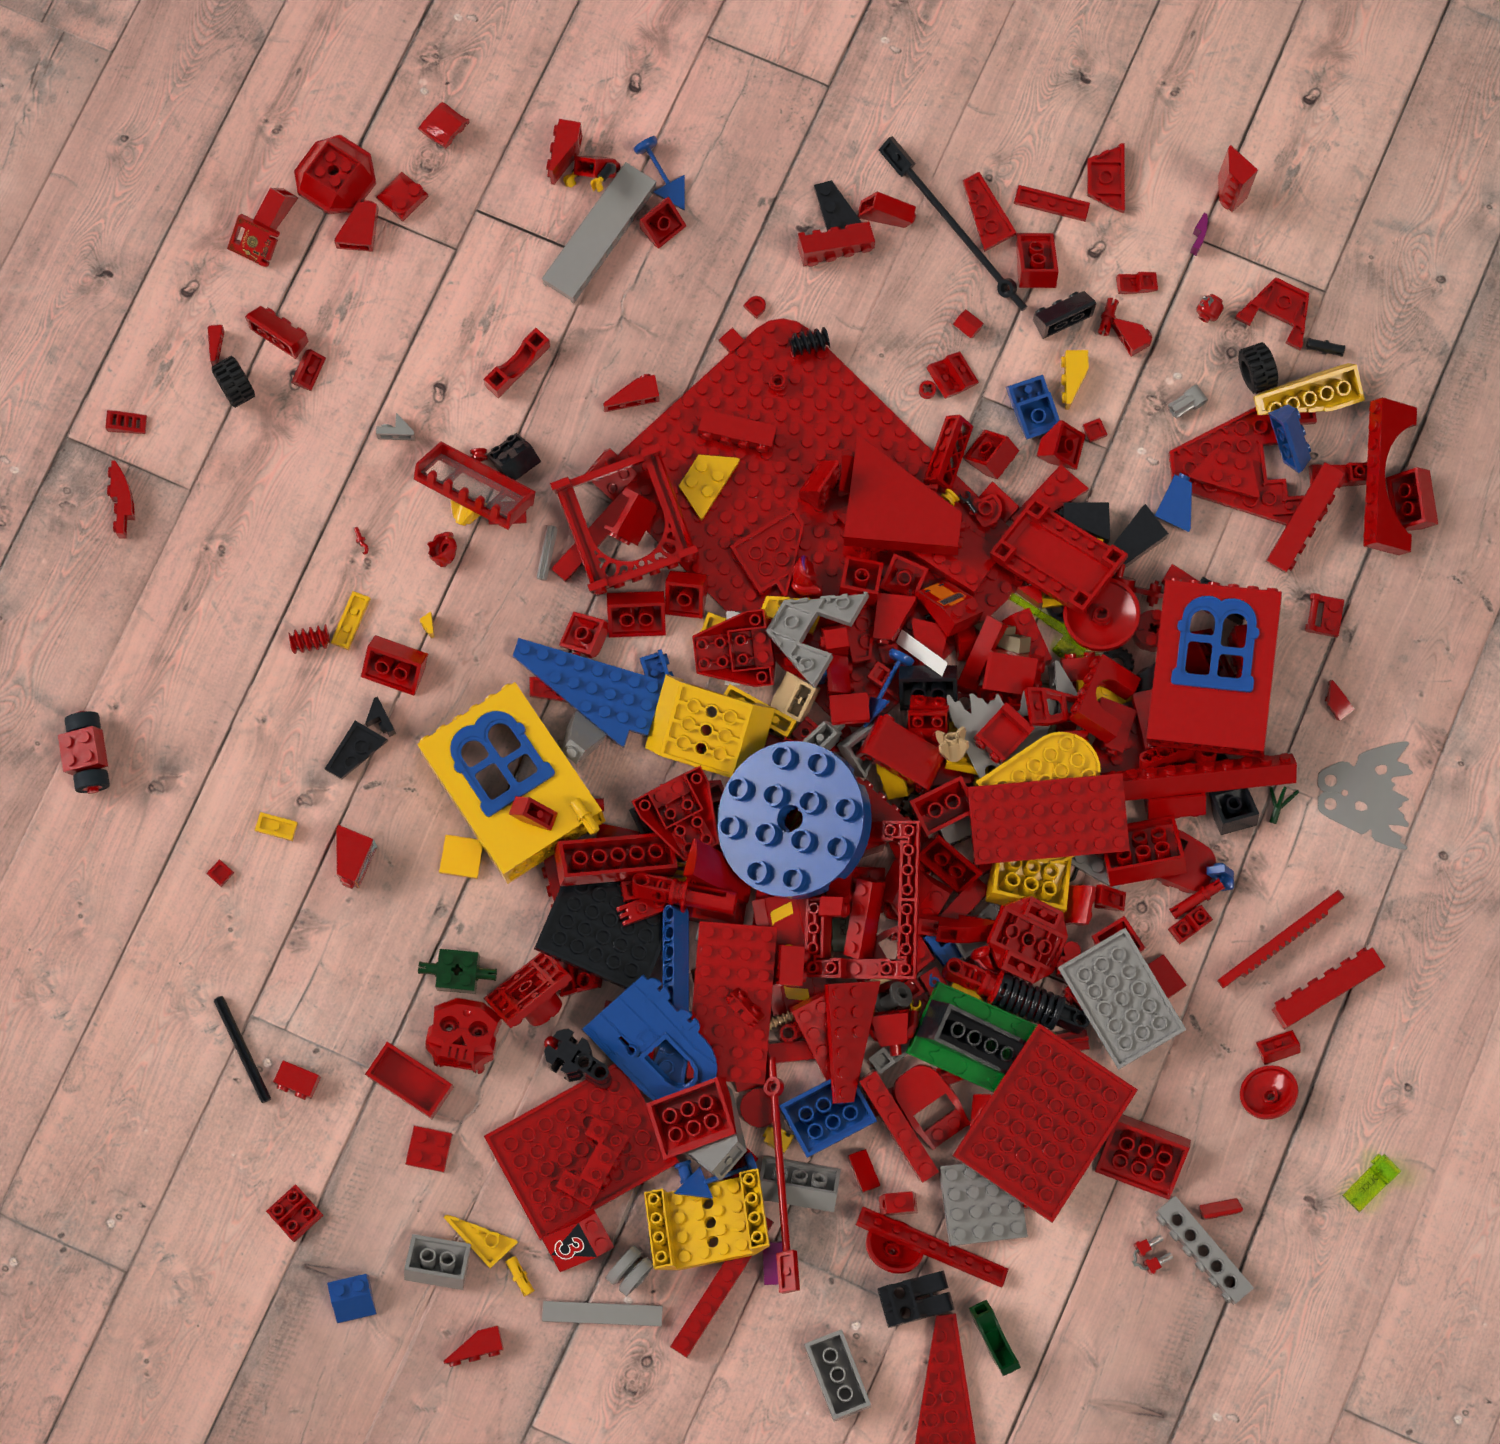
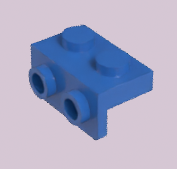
M662 649L658 650V653L640 658L645 676L664 681L666 674L674 676L672 671H668L669 659L667 653L663 654Z

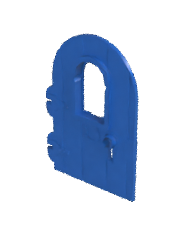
M642 975L585 1025L582 1030L653 1101L716 1078L718 1070L717 1058L711 1045L698 1032L700 1030L699 1021L696 1018L690 1021L689 1018L692 1017L690 1011L686 1009L677 1010L668 1001L670 992L665 986L661 990L658 988L662 985L660 980L656 978L647 979ZM622 1036L629 1045H626L619 1037ZM665 1039L690 1062L694 1070V1078L687 1084L677 1083L672 1080L648 1056Z

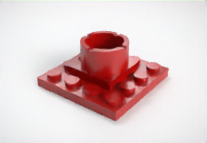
M540 952L485 996L484 1000L510 1029L513 1026L519 1025L523 1018H526L532 1026H540L548 1022L551 1017H554L560 1011L562 1001L556 992L565 988L573 978L553 957Z

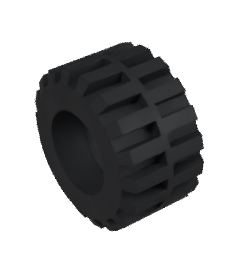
M1260 342L1240 349L1238 355L1239 367L1249 390L1253 394H1257L1277 387V366L1270 349L1265 343Z
M229 356L212 366L214 377L233 407L236 408L255 397L254 389L238 361L233 356Z

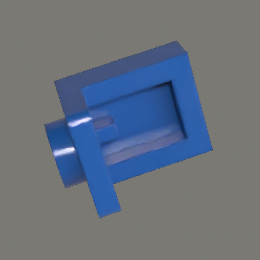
M1215 863L1214 866L1207 867V875L1213 878L1214 881L1219 878L1220 882L1224 885L1225 889L1221 891L1234 889V871L1224 863Z

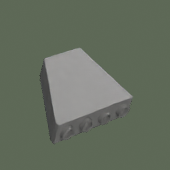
M728 1085L737 1134L686 1152L689 1157L720 1181L747 1151L733 1090Z

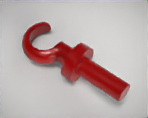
M355 527L354 531L358 538L356 542L360 543L361 547H364L365 552L362 553L366 555L369 551L368 545L364 543L366 539L361 536L359 528Z

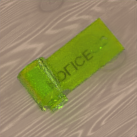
M1378 1153L1370 1161L1372 1165L1342 1195L1358 1212H1361L1401 1172L1385 1154L1381 1156Z

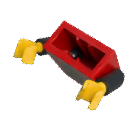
M575 156L572 174L564 176L563 181L566 187L569 186L571 188L576 185L575 177L596 178L590 182L592 190L595 191L597 189L598 192H601L604 189L602 181L605 182L607 178H615L616 173L620 171V163L614 158Z

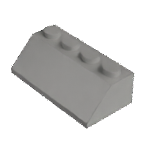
M763 1156L760 1171L763 1200L779 1203L775 1157ZM783 1159L787 1204L834 1212L841 1169Z

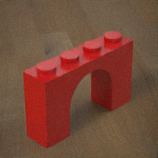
M1102 654L1098 659L1094 658L1090 663V672L1083 679L1084 686L1080 688L1076 695L1078 699L1070 709L1072 713L1069 720L1108 744L1117 736L1122 721L1100 706L1096 697L1097 687H1104L1122 699L1127 700L1135 693L1141 678Z

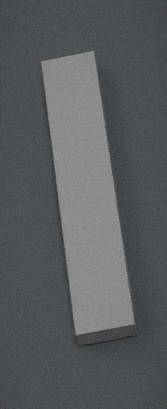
M543 1301L542 1321L662 1327L663 1306Z

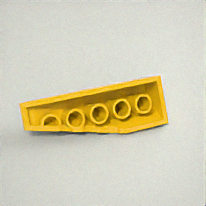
M1351 363L1299 378L1253 396L1257 415H1267L1269 412L1287 404L1297 408L1299 413L1328 412L1365 401L1357 364Z

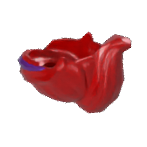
M805 555L799 557L792 569L791 589L802 596L818 595L821 597L823 592L822 588L816 584V578L819 575L815 573L813 563Z

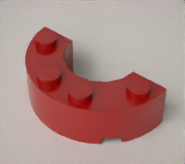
M857 866L846 879L836 878L830 883L829 891L826 892L825 896L820 897L818 912L820 917L846 918L849 916L856 880L860 878V874L857 873Z

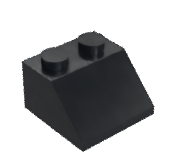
M1248 788L1209 792L1214 821L1220 835L1257 826L1259 812Z

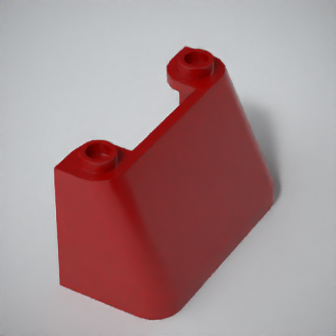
M888 714L878 716L856 757L863 761L865 759L872 760V764H877L908 782L907 785H915V792L921 795L927 793L944 760L943 755L939 752V744L935 743L933 745L894 722L895 719Z

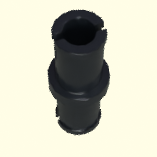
M1308 338L1306 349L1322 352L1324 355L1328 353L1343 357L1345 345L1330 343L1329 340L1320 341Z

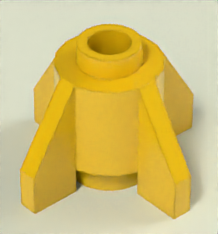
M450 500L452 514L456 519V523L466 526V524H471L481 516Z

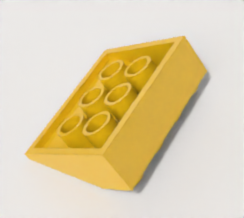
M1072 858L1055 864L1041 863L1035 860L992 863L985 901L1004 905L1026 896H1032L1065 912L1067 910Z

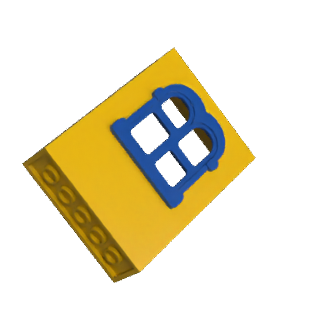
M515 682L504 685L501 691L496 694H490L485 698L484 702L471 706L468 712L463 715H457L451 723L440 726L435 733L430 736H424L417 744L422 756L507 884L553 855L558 841L577 840L588 833L582 822L578 821V816L572 807H570V803L573 800L581 799L586 809L591 811V816L598 826L605 822L602 809ZM496 724L507 725L521 743L520 748L506 757L499 756L488 738L490 729ZM477 741L485 747L489 755L475 766L469 767L462 758L461 750L467 742ZM527 754L537 767V772L522 782H517L508 769V765L522 755ZM496 764L509 783L510 789L492 800L476 779V774L489 765ZM515 796L530 797L556 811L558 814L552 830L549 831L524 823L509 815Z

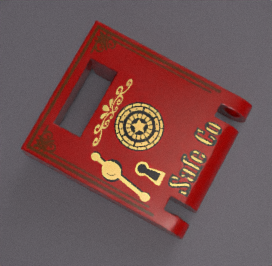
M240 214L237 217L227 249L261 266L268 267L270 264L269 260L272 259L278 239L274 237H279L280 232L244 214ZM241 227L245 228L242 239L237 240Z

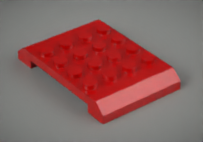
M1036 497L1030 501L989 552L997 564L1074 612L1084 614L1128 558V553L1113 544L1109 546L1051 511L1049 505Z

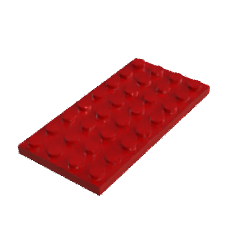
M1123 773L967 787L974 865L1130 851Z
M699 921L691 1020L696 1018L699 1021L700 1030L698 1032L713 1048L718 1067L716 1077L725 1078L727 1082L765 1085L778 927ZM737 988L745 991L749 999L758 1005L765 1015L754 1027L748 1026L740 1017L744 1012L742 1009L736 1013L727 1004L726 998ZM688 1061L686 1078L692 1079L694 1078V1070Z

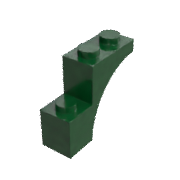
M984 1300L970 1307L969 1311L1002 1376L1020 1369L1019 1361L1006 1340L988 1301Z

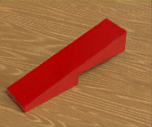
M987 615L960 675L959 685L976 690L985 674L988 652L996 649L1008 625L993 616Z

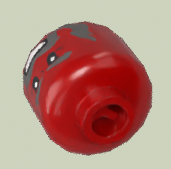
M1214 294L1205 295L1196 307V311L1199 314L1198 318L1205 323L1217 321L1224 310L1223 300Z

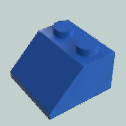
M368 1274L327 1283L337 1323L377 1314Z

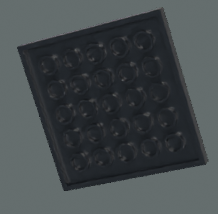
M622 881L561 886L534 950L627 989L642 975L647 979L651 976L663 947V913L623 926L622 922L628 920V917L620 919L619 915L625 913V910L617 912L616 908L633 901L623 902L620 887Z

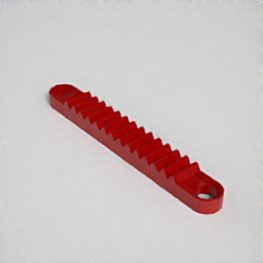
M1337 890L1223 975L1217 982L1222 988H1225L1238 977L1242 976L1245 978L1255 968H1258L1261 963L1264 964L1273 954L1276 955L1286 945L1288 946L1298 936L1300 937L1310 927L1312 928L1322 918H1325L1328 915V910L1344 899V895L1340 890Z

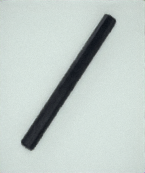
M219 996L214 999L217 1010L261 1103H266L271 1100L269 1092L224 997Z

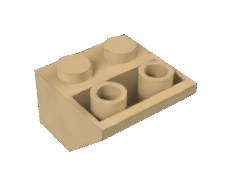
M787 671L770 706L798 722H803L821 688L817 686L813 688L808 681Z

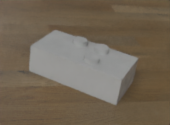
M842 1329L804 1344L833 1422L871 1408V1403Z

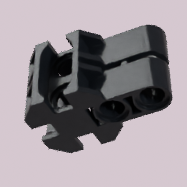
M563 1029L557 1031L553 1037L559 1040L558 1048L554 1049L547 1045L544 1050L546 1062L550 1070L557 1073L562 1065L560 1071L565 1074L564 1079L568 1082L584 1078L600 1089L608 1088L612 1083L609 1069L604 1063L593 1057L588 1040L582 1037L579 1043L575 1045L578 1040L573 1037L574 1032L572 1030ZM605 1074L604 1077L598 1078L600 1075Z
M944 1270L889 1284L877 1289L888 1328L955 1310L950 1292L933 1296L934 1292L949 1288ZM896 1288H902L905 1291L904 1298L899 1299L895 1297L894 1291ZM929 1294L928 1298L915 1300L917 1297ZM903 1307L908 1308L911 1312L910 1317H901L900 1309Z

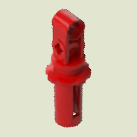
M644 872L636 873L632 879V893L635 897L664 902L669 905H680L681 912L685 913L687 906L728 915H734L736 910L738 892L693 884L689 878L682 882L678 878L671 879Z

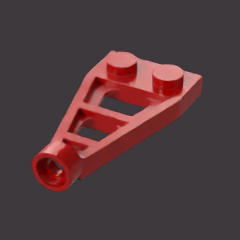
M1027 687L1024 692L1030 726H1050L1070 721L1071 713L1068 712L1067 702L1075 703L1078 697L1045 687ZM1047 699L1058 701L1061 713L1049 714Z

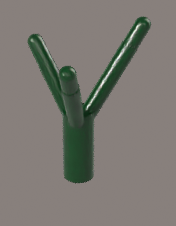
M1273 787L1269 788L1274 806L1269 823L1277 824L1281 809L1299 793V790H1296L1282 803L1287 788L1283 787L1278 802L1276 801Z

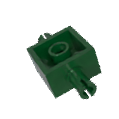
M439 949L437 963L419 961L418 974L435 975V988L437 991L476 994L477 981L479 979L494 981L497 979L496 968L480 967L479 952ZM459 967L462 972L455 975L453 971Z

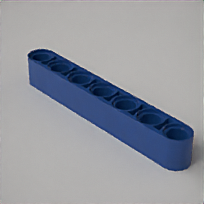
M667 905L663 910V987L665 986L670 992L668 1001L677 1010L686 1009L689 1011L688 909L685 910V913L681 912L680 906Z

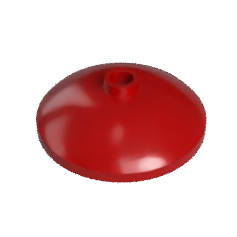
M1274 1065L1263 1066L1252 1071L1244 1079L1240 1088V1100L1244 1109L1250 1115L1266 1120L1281 1117L1289 1112L1295 1105L1299 1094V1087L1293 1074L1283 1067Z
M870 1231L866 1236L865 1244L869 1257L878 1267L887 1272L895 1274L908 1273L914 1270L923 1258V1254Z

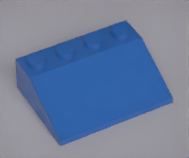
M831 1079L779 1105L782 1115L807 1158L877 1122L859 1086H857L854 1102L833 1103Z

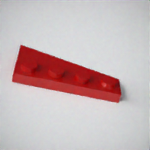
M1060 465L1017 510L1010 520L1014 522L1034 497L1049 505L1051 511L1056 512L1063 506V503L1072 502L1081 494L1089 491V488L1063 465Z

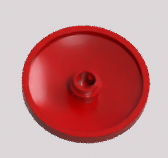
M1111 578L1084 614L1074 612L1064 605L1063 619L1065 628L1070 637L1083 648L1097 652L1117 649L1126 644L1138 629L1140 622L1138 599L1126 584Z

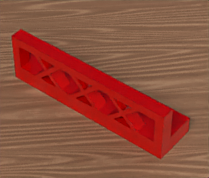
M946 416L923 479L927 484L938 483L945 490L952 489L974 427L963 416ZM962 425L966 428L964 435H962ZM957 440H958V443H959V449H958V451H957L956 445H955L956 442H957ZM951 457H953V462H954L952 467H951V464H950V458H951ZM946 472L948 477L947 483L943 480Z

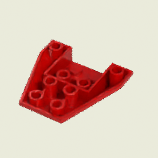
M765 609L744 611L693 635L696 673L752 687L774 685L776 666L773 640L766 632L770 622Z
M701 765L631 801L640 819L683 861L687 860L692 841L695 838L711 847L719 844L710 783Z

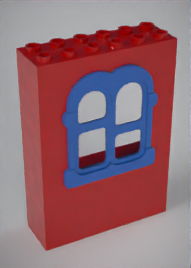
M1179 578L1165 580L1146 738L1148 746L1264 758L1282 603L1281 591H1278L1277 588L1261 590L1257 586L1242 588L1238 584L1222 586L1218 582L1202 584L1198 580L1182 582ZM1205 610L1214 616L1215 629L1213 635L1193 634L1190 632L1191 619L1196 612ZM1231 614L1242 615L1247 621L1246 643L1243 648L1221 645L1223 623L1226 617ZM1189 642L1210 643L1212 645L1210 672L1208 675L1190 674L1185 671ZM1220 655L1243 657V669L1240 678L1218 676Z

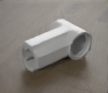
M1194 385L1184 395L1168 404V408L1173 417L1178 419L1190 410L1200 408L1208 399L1199 386Z

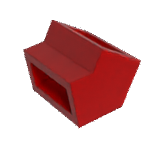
M966 309L953 323L954 326L969 338H974L984 324Z

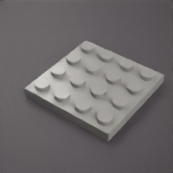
M965 1164L938 1167L949 1246L1028 1237L1023 1203Z

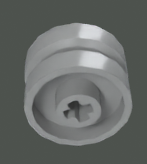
M635 1245L621 1257L605 1277L612 1285L625 1278L619 1286V1291L626 1297L646 1279L648 1273L653 1268V1261L648 1257L643 1258L636 1264L641 1257L642 1251Z

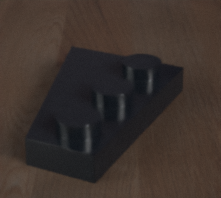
M832 180L814 185L827 231L831 227L844 229L846 225L862 223Z
M355 720L326 765L325 770L342 780L387 743L388 739Z

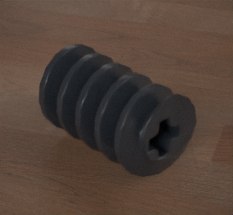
M822 327L821 333L816 328L814 329V334L807 330L806 336L801 331L799 337L796 333L792 334V339L789 337L794 357H796L797 351L802 356L805 349L808 354H811V348L816 353L819 347L823 351H825L826 345L830 348L829 336L825 327Z

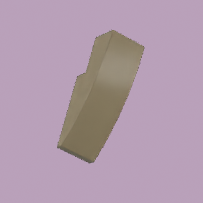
M978 621V623L974 625V627L979 632L984 624V621ZM1008 625L997 646L1019 654L1030 652L1031 637L1015 634L1016 626Z

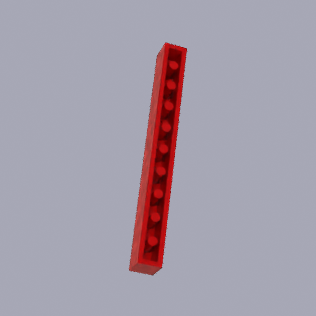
M1282 753L1280 755H1264V758L1244 757L1233 760L1224 759L1223 761H1205L1204 763H1186L1185 765H1167L1165 767L1129 769L1118 772L1110 771L1102 773V775L1123 773L1125 801L1292 784L1297 781V762L1293 753Z

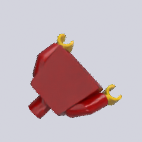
M912 1000L910 1004L912 1011L909 1008L875 1012L874 1009L869 1035L881 1047L889 1046L891 1056L901 1055V1044H907L909 1039L914 1036L919 1025V1011L922 1009L920 1000L918 1007H913Z

